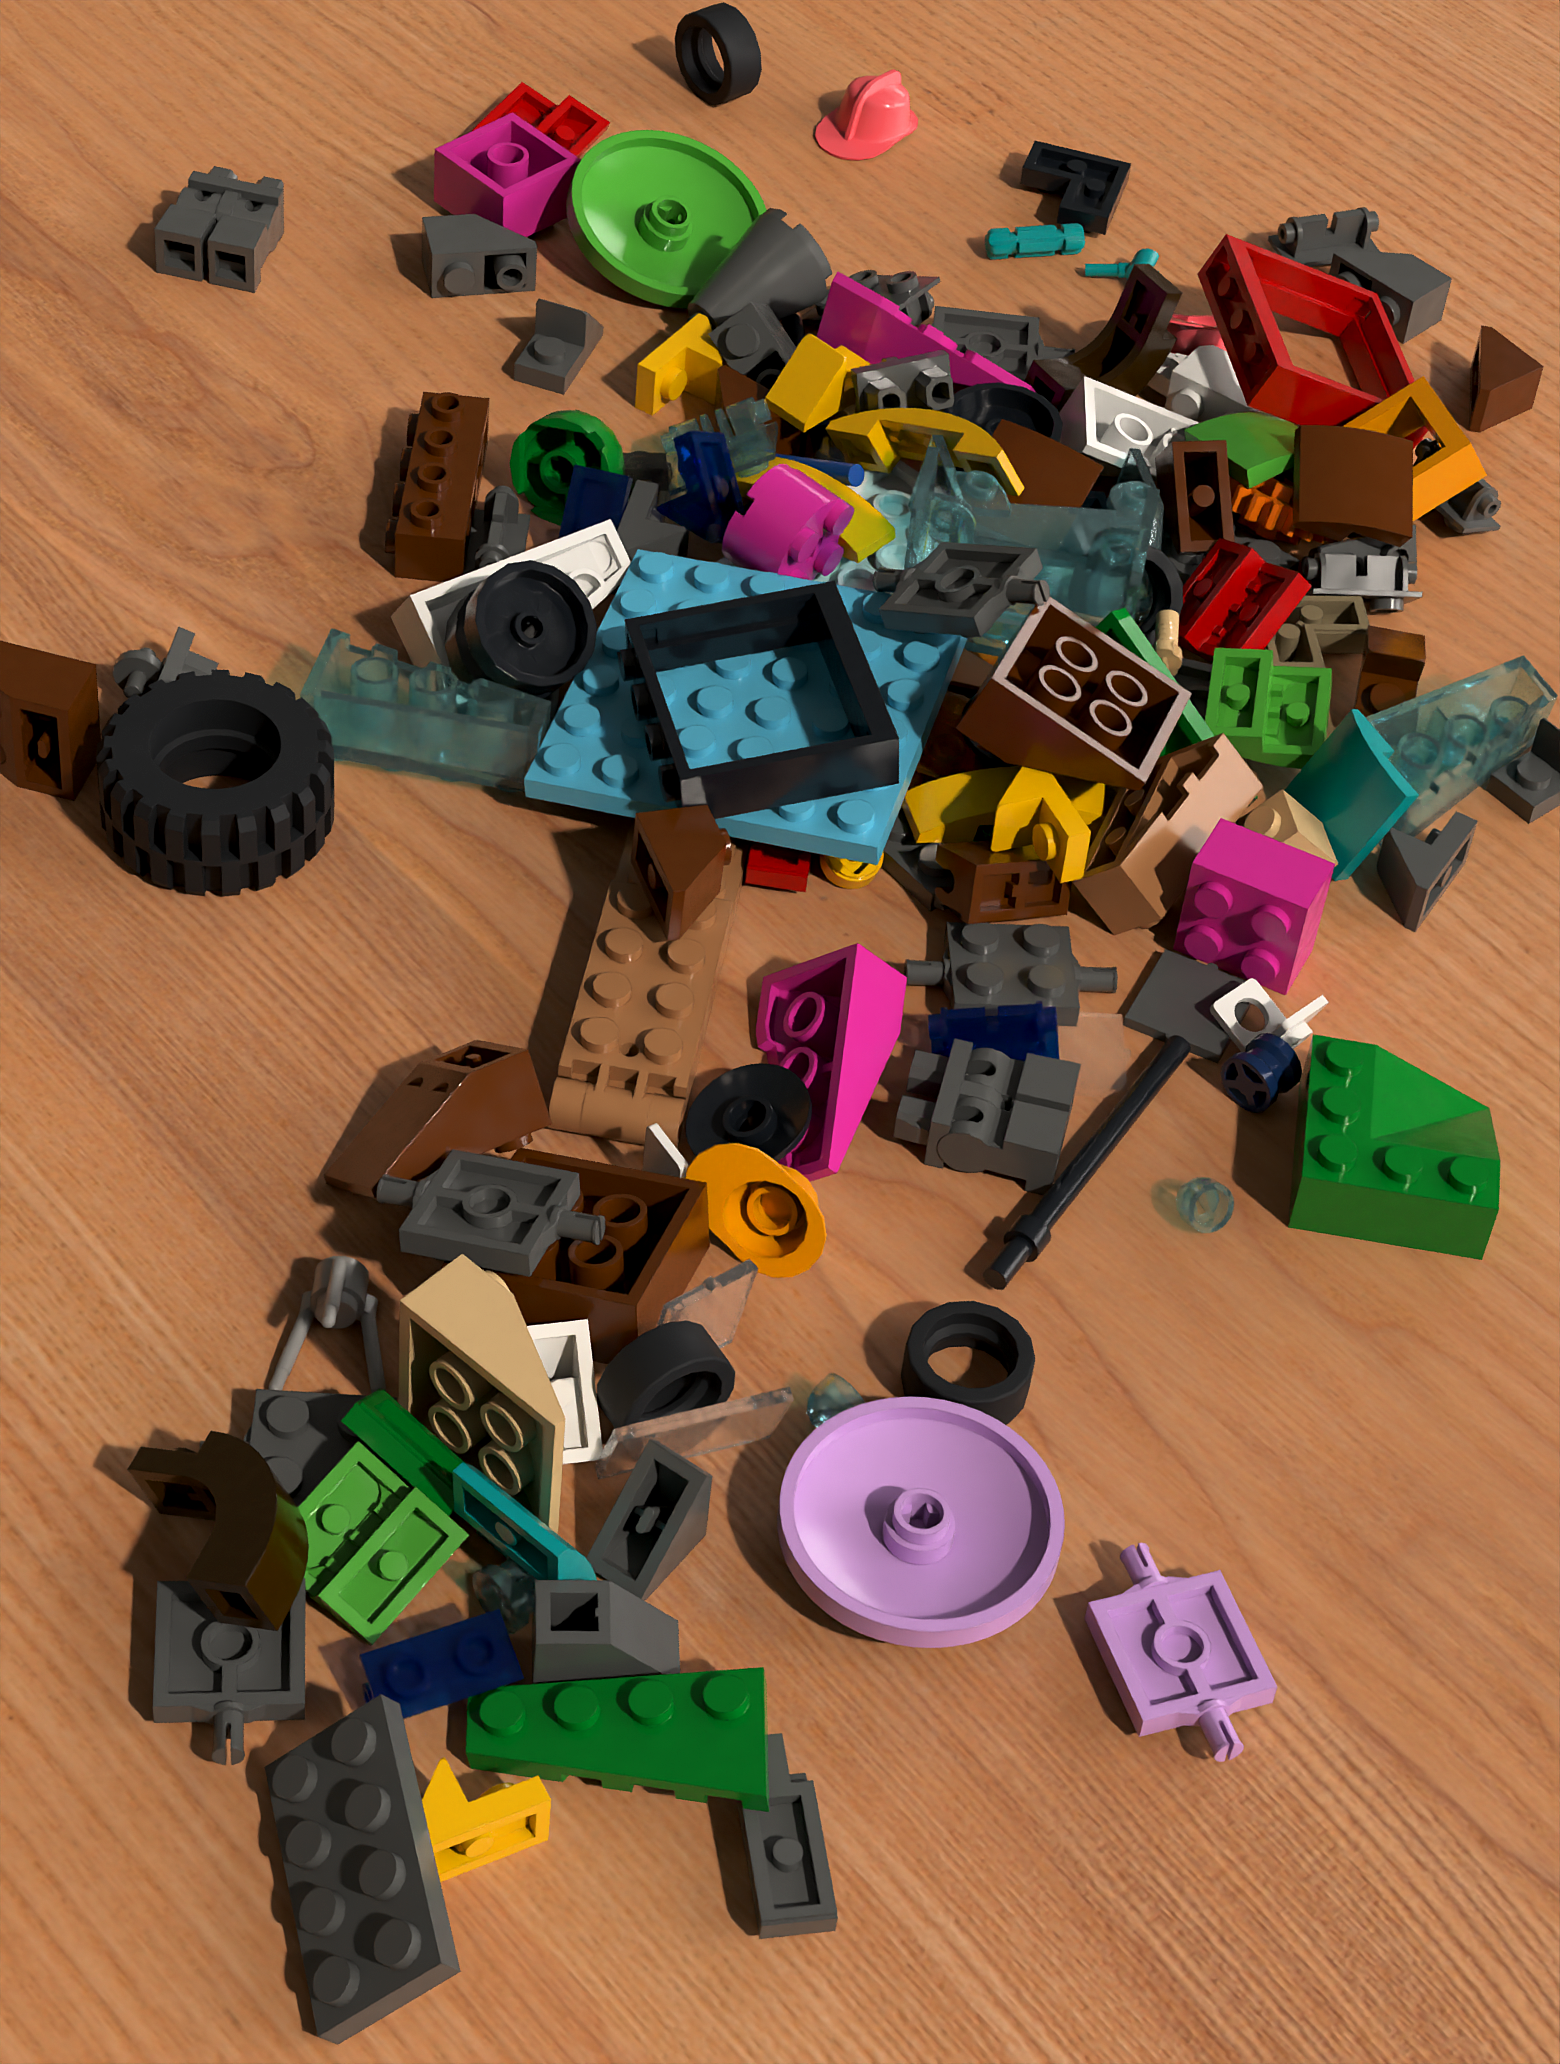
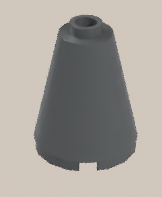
M769 208L754 220L689 303V318L687 322L700 313L708 317L713 331L750 302L768 305L778 321L822 302L828 296L831 286H826L825 279L832 275L830 264L819 244L803 225L798 224L792 229L781 220L787 215L786 212L781 209Z

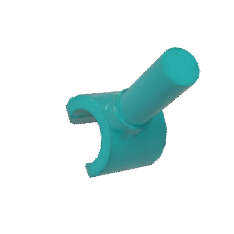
M1141 249L1137 251L1130 263L1085 264V277H1119L1128 280L1134 264H1150L1154 267L1159 259V254L1151 249Z

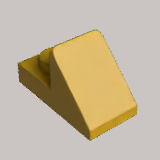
M698 313L638 363L635 408L653 416L669 401L676 400L683 390L715 405L717 372L722 366V359L719 350L708 335L712 332L707 316Z
M808 333L802 338L765 397V407L802 432H806L856 402L851 369L872 364L843 345L834 349L813 334Z
M1022 766L997 806L990 849L992 852H998L1033 844L1039 859L1046 861L1059 882L1064 883L1083 879L1091 831L1051 772Z
M445 1757L440 1758L422 1798L440 1882L548 1840L551 1798L539 1775L517 1784L506 1782L495 1785L482 1793L478 1799L468 1802Z

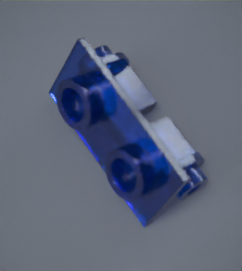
M1036 1001V1004L998 1006V1015L986 1016L985 1007L950 1010L947 1007H941L940 1014L928 1015L931 1053L949 1057L955 1038L972 1042V1050L992 1048L1003 1052L1011 1059L1025 1061L1027 1053L1059 1059L1056 1006L1043 1007V1001Z
M499 1609L359 1655L368 1681L362 1684L365 1702L367 1703L382 1694L400 1704L403 1720L524 1679Z

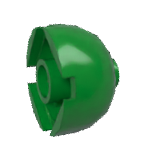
M580 410L552 412L531 423L513 443L509 462L513 485L519 495L524 492L528 500L535 506L531 511L539 518L559 526L580 525L604 511L620 491L625 473L622 446L613 430L599 418Z

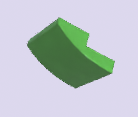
M1241 412L1219 416L1184 430L1186 441L1226 440L1229 476L1249 489L1278 474L1294 483L1295 429L1298 426L1290 421L1265 412Z
M1215 648L1205 722L1215 736L1224 733L1242 758L1280 767L1302 769L1326 740L1332 690V668L1274 666L1273 650Z
M359 1441L350 1448L298 1506L308 1532V1562L304 1576L306 1594L370 1646L375 1643L469 1536L466 1531L416 1486L411 1489Z

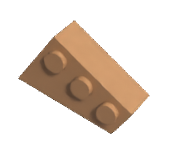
M1224 733L1159 757L1140 791L1120 787L1087 853L1083 879L1074 880L1073 884L1113 935L1137 927L1148 929L1156 925L1167 915L1171 906L1187 887L1192 862L1220 818L1236 823L1262 789V783Z

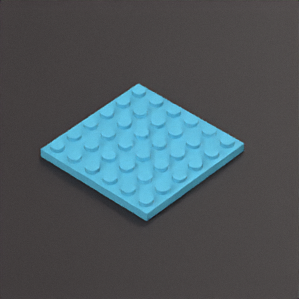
M638 549L598 628L595 650L584 670L574 677L524 778L525 796L635 818L636 813L677 808L675 801L666 803L663 799L658 775V767L662 765L661 760L651 761L649 758L644 735V725H648L647 720H636L630 693V686L634 685L633 680L624 682L620 673L617 652L626 649L624 620L825 582ZM837 585L899 737V784L718 818L715 821L719 829L725 828L729 837L878 865L968 638L960 635L918 634L913 631L886 629L879 608L891 594ZM817 642L656 672L690 769L855 738Z

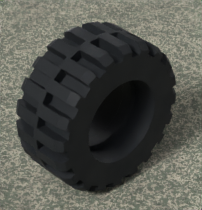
M211 670L212 675L196 676L195 671L181 673L177 675L175 681L165 683L161 679L148 685L143 690L144 695L141 697L134 693L118 708V714L114 713L102 730V739L97 744L96 761L101 825L106 831V839L113 851L121 858L124 857V863L142 877L150 873L151 880L155 884L172 890L174 885L185 887L187 894L205 896L206 891H222V896L240 895L242 888L254 886L255 890L259 891L271 887L276 882V877L282 875L287 879L305 866V859L310 861L317 855L325 844V837L331 832L334 822L335 802L334 748L332 747L330 731L326 723L318 717V712L304 698L301 697L296 700L295 693L278 682L271 686L266 684L264 678L260 675L245 672L244 677L231 676L229 670ZM213 775L233 776L251 781L240 786L223 789H206L183 784L195 778Z

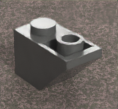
M476 214L422 217V264L431 298L535 291L537 245L535 241Z
M1340 249L1333 253L1329 275L1377 293L1395 336L1402 344L1441 321L1452 280L1451 277L1416 256L1403 253ZM1370 310V311L1368 312V314L1365 316V319L1369 316V314L1371 313V310Z
M750 302L708 334L730 368L768 389L772 388L796 350V346L770 307Z
M535 1580L532 1617V1684L680 1673L678 1620L610 1580Z

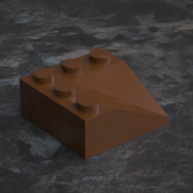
M1049 596L1048 601L1044 602L1045 605L1037 606L1035 604L1012 635L956 726V729L969 737L972 743L979 749L991 752L1006 763L1140 791L1151 774L1192 693Z
M519 1148L510 1160L579 1173L581 1195L571 1211L604 1216V1236L600 1240L599 1245L561 1237L548 1247L530 1277L480 1268L484 1271L488 1270L496 1273L506 1283L516 1299L527 1326L588 1319L592 1359L594 1362L609 1364L622 1348L637 1337L668 1322L709 1249L707 1183ZM445 1261L441 1266V1269L452 1261Z

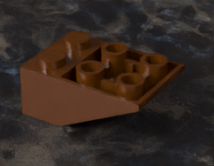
M0 641V774L17 787L75 801L97 763V744L101 740L96 664Z
M474 1040L418 1063L324 1174L326 1184L351 1191L353 1195H364L376 1198L377 1200V1186L383 1174L418 1181L437 1171L452 1149L482 1154L492 1149L496 1153H505L530 1144L533 1141L531 1133L551 1125L552 1122L529 1050Z

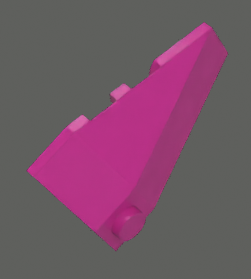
M840 272L836 273L831 283L817 333V338L834 349L843 345L870 364L880 363L883 358L894 356L900 359L943 349L949 354L950 373L953 380V392L955 393L976 384L998 382L1022 386L1036 392L1031 385L978 353L967 349L965 354L956 350L958 345L930 324H920L919 328L911 325L912 319L899 310L900 306Z
M859 943L764 976L762 981L755 1030L758 1047L767 1053L768 1064L789 1069L803 1081L812 1102L811 1121L805 1135L798 1145L784 1158L779 1160L778 1163L796 1169L809 1182L837 1174L901 1031L907 977Z

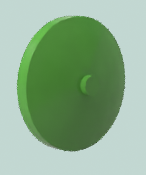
M657 130L623 132L606 138L593 146L578 164L569 185L566 199V214L571 233L579 249L595 269L613 284L640 299L662 306L688 309L689 303L754 220L767 210L758 190L750 179L724 155L689 137Z

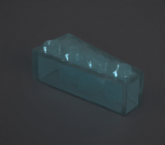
M1524 655L1365 717L1395 751L1388 760L1419 794L1418 798L1394 824L1393 828L1415 837L1487 781L1491 773L1504 767L1533 745L1539 722L1542 718L1548 719L1558 695ZM1384 837L1378 843L1380 846H1382Z

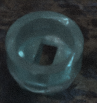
M1200 1176L1181 1186L1176 1196V1209L1182 1220L1201 1233H1213L1224 1227L1230 1220L1234 1210V1198L1231 1191L1215 1179ZM1197 1200L1205 1211L1201 1215L1198 1214L1196 1207Z
M829 1373L814 1387L808 1396L806 1412L811 1424L818 1428L825 1421L840 1412L865 1402L855 1388L844 1378L835 1373Z

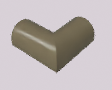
M1304 596L1264 649L1273 650V665L1325 668L1322 654H1363L1366 631L1370 624L1362 596Z

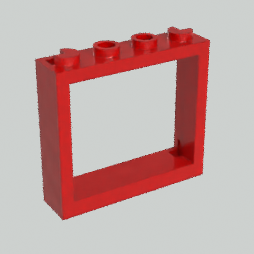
M1228 234L1224 236L1197 274L1245 401L1249 407L1298 425L1344 426L1415 381L1379 296L1375 292ZM1371 310V313H1370L1369 316L1365 319V316H1366V315L1368 314V312ZM1272 311L1338 336L1361 391L1294 366ZM1424 425L1404 439L1413 441L1414 449L1423 440L1428 429Z

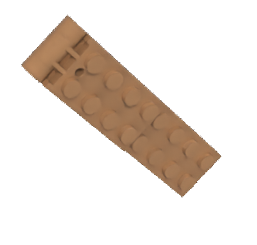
M632 818L615 880H611L558 1065V1077L554 1083L549 1106V1116L552 1124L548 1128L645 1145L646 1127L657 1123L678 1149L752 841L730 837L732 857L730 864L723 866L719 894L680 939L667 941L630 862L635 818Z

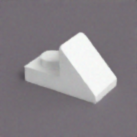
M588 1319L527 1326L566 1418L563 1464L603 1460Z

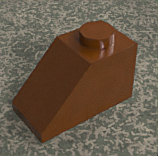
M1226 440L1171 442L1155 458L1159 513L1177 554H1208L1219 538L1235 542Z
M708 805L639 812L635 816L630 862L667 941L680 939L719 894L723 866L729 865L731 862L732 849L729 834L725 828L719 829Z

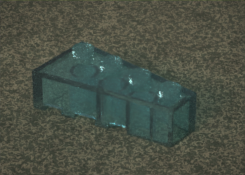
M331 628L300 693V698H304L318 712V717L326 723L332 736L334 761L344 760L378 766L387 771H407L435 776L449 782L463 781L497 787L506 792H525L524 778L535 756L538 754L550 724L551 701L483 678L468 684L457 680L450 667L430 661L425 668H420L399 661L398 650L378 643L371 648V651L351 645L350 634Z

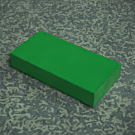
M379 1389L356 1402L341 1422L413 1487L416 1486L443 1512L448 1516L453 1514L452 1471L464 1461L384 1389Z

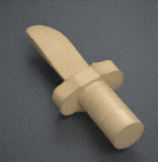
M1161 610L1156 614L1155 643L1152 647L1171 674L1175 676L1182 666V650L1178 646L1179 614L1173 610Z

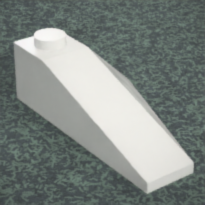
M1084 376L1059 413L1063 422L1060 443L1104 466L1100 473L1102 476L1157 482L1155 458L1171 442L1186 441L1184 430L1199 422Z
M611 519L410 595L391 615V619L414 668L455 705L476 698L464 689L450 668L444 646L446 625L458 602L476 589L486 578L508 563L533 560L555 566L576 581L589 599L592 609L595 608L621 584L631 564Z

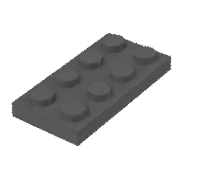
M382 1694L265 1766L317 2035L337 2045L461 1972L399 1703Z

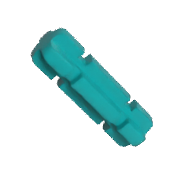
M1078 223L1061 224V229H1057L1055 225L1015 227L1014 232H1010L1009 228H993L988 230L985 235V251L990 259H1007L1008 254L1013 253L1015 258L1053 256L1055 251L1058 250L1061 255L1078 254L1085 246L1084 230L1082 225Z

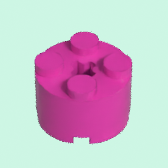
M778 464L772 467L746 493L747 496L754 500L746 514L743 516L735 511L731 517L723 538L722 554L736 567L774 572L780 575L813 580L818 573L828 576L837 567L844 554V548L838 544V539L854 514L853 506L798 469H794L787 464Z

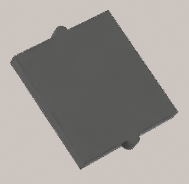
M1165 949L1128 1010L1123 1026L1163 1041L1164 1044L1173 1035L1181 1036L1190 1044V1053L1218 1064L1232 1039L1211 1014L1210 1007L1214 1002L1246 981L1218 970V966L1214 963L1205 965ZM1239 1002L1236 1004L1234 1011L1239 1024L1243 1021L1252 1005L1251 1003Z

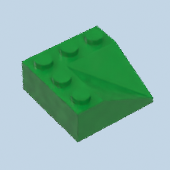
M1313 1034L1299 1084L1288 1228L1482 1260L1499 1211L1501 1160L1490 1108L1378 1045Z

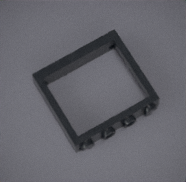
M835 581L624 620L626 649L617 652L619 669L624 682L631 680L634 682V685L630 686L634 714L637 721L647 720L648 725H644L646 747L651 761L661 760L662 765L658 767L661 792L666 803L675 801L677 808L708 805L714 819L899 784V737ZM812 642L818 643L855 738L694 769L689 768L656 675L657 671Z

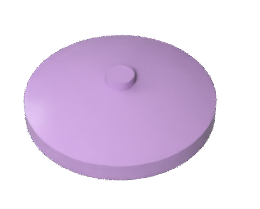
M892 1397L870 1401L842 1411L821 1424L801 1443L786 1468L781 1485L777 1513V1530L784 1559L797 1583L816 1605L843 1625L861 1634L891 1644L917 1648H942L970 1644L1004 1631L1023 1618L1040 1601L1051 1584L1057 1569L1065 1529L1064 1508L1055 1479L1045 1462L1025 1439L999 1420L963 1404L928 1397Z

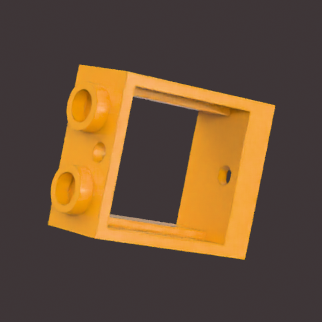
M1424 376L1342 426L1381 432L1400 438H1405L1424 425L1441 450L1413 466V521L1487 476L1471 442Z

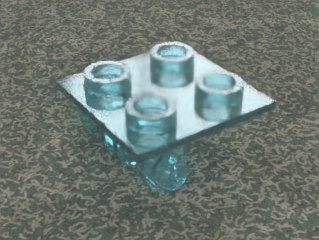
M753 397L726 406V411L736 436L733 435L722 408L716 409L717 422L724 440L719 442L707 414L700 415L701 426L708 446H706L696 418L669 426V433L661 435V442L667 456L674 454L678 456L673 461L668 490L670 496L684 491L687 496H695L715 487L717 479L737 473L738 477H748L765 470L769 466V461L775 459L778 424L775 421L764 425V422L772 419L765 399L755 401Z

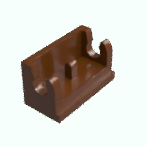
M991 840L937 844L935 860L944 869L951 870L954 875L955 885L954 889L948 886L936 887L935 893L944 905L962 914L961 920L963 922L975 924L1067 915L1072 881L1060 883L1047 862L1039 859L1033 844L998 852L991 851Z

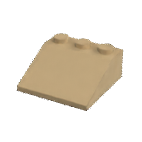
M461 1254L400 1300L398 1403L462 1461L481 1471L558 1534L565 1415L513 1293L510 1292L506 1283L496 1273L482 1270L464 1254Z

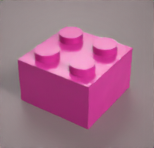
M512 112L435 148L434 201L453 215L476 214L522 236L528 237L567 218V192L581 159Z
M1220 818L1192 862L1173 950L1207 964L1214 963L1218 968L1246 980L1253 978L1261 986L1286 995L1313 950L1335 863Z

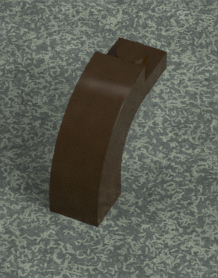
M1134 264L1117 306L1101 333L1090 344L1073 355L1059 359L1033 360L1024 382L1031 385L1036 393L1044 396L1057 408L1059 413L1084 376L1136 396L1160 369L1177 339L1167 330V327L1182 292L1150 264Z
M210 1431L198 1453L181 1447L174 1450L140 1447L127 1470L160 1514L215 1521L207 1543L186 1577L219 1623L278 1631L293 1605L305 1576L309 1543L307 1528L299 1508L268 1463L250 1444L237 1437L216 1431Z

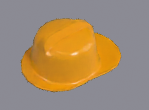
M739 1143L716 1144L700 1152L690 1163L685 1179L707 1183L709 1229L731 1249L737 1258L753 1271L772 1278L794 1277L809 1270L822 1255L827 1237L824 1216L819 1209L818 1197L809 1180L799 1171L779 1164L758 1148Z

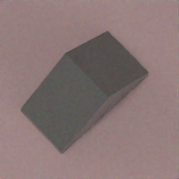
M649 1439L586 1557L593 1570L640 1599L647 1600L705 1537L713 1476L656 1439Z

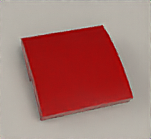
M521 82L472 131L513 112L579 158L608 129L610 122L570 95L559 105H556Z
M1219 538L1183 585V607L1179 616L1178 645L1212 663L1215 648L1264 650L1312 586L1299 572L1265 562L1253 548Z

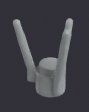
M332 1256L318 1263L314 1273L312 1290L302 1295L299 1315L276 1365L268 1390L283 1389L314 1318H317L323 1327L336 1329L346 1328L352 1325L356 1319L361 1321L371 1394L379 1389L386 1391L376 1325L378 1300L374 1296L367 1294L369 1274L362 1263L347 1256Z

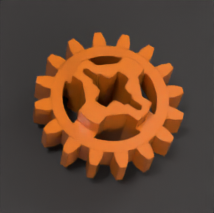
M1278 474L1249 489L1229 476L1232 512L1239 513L1238 523L1248 526L1257 535L1272 541L1280 540L1293 545H1299L1301 539L1311 542V540L1319 543L1329 542L1330 538L1293 527L1294 483L1286 477Z

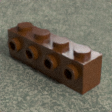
M423 392L419 414H409L407 446L412 448L403 447L400 460V481H404L405 484L395 483L392 515L393 517H398V520L388 519L385 537V553L395 554V577L446 582L463 575L473 515L477 507L488 446L490 398L462 396L451 392Z

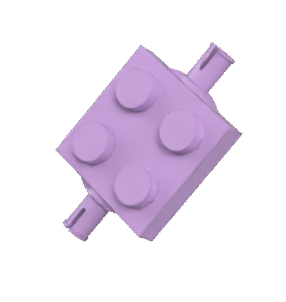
M1138 1543L1137 1550L1134 1544L1130 1545L1121 1552L1120 1560L1124 1564L1134 1586L1120 1595L1088 1602L1084 1619L1138 1736L1141 1737L1184 1725L1201 1726L1213 1752L1214 1759L1224 1762L1227 1755L1228 1759L1231 1760L1243 1751L1244 1745L1239 1740L1228 1716L1235 1712L1273 1703L1277 1685L1220 1570L1189 1578L1164 1577L1160 1575L1147 1544Z

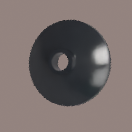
M759 1063L732 1069L710 1082L692 1103L685 1127L688 1144L693 1154L697 1156L700 1152L716 1144L739 1143L758 1148L778 1162L798 1145L809 1127L812 1116L810 1094L803 1081L795 1073L782 1066Z

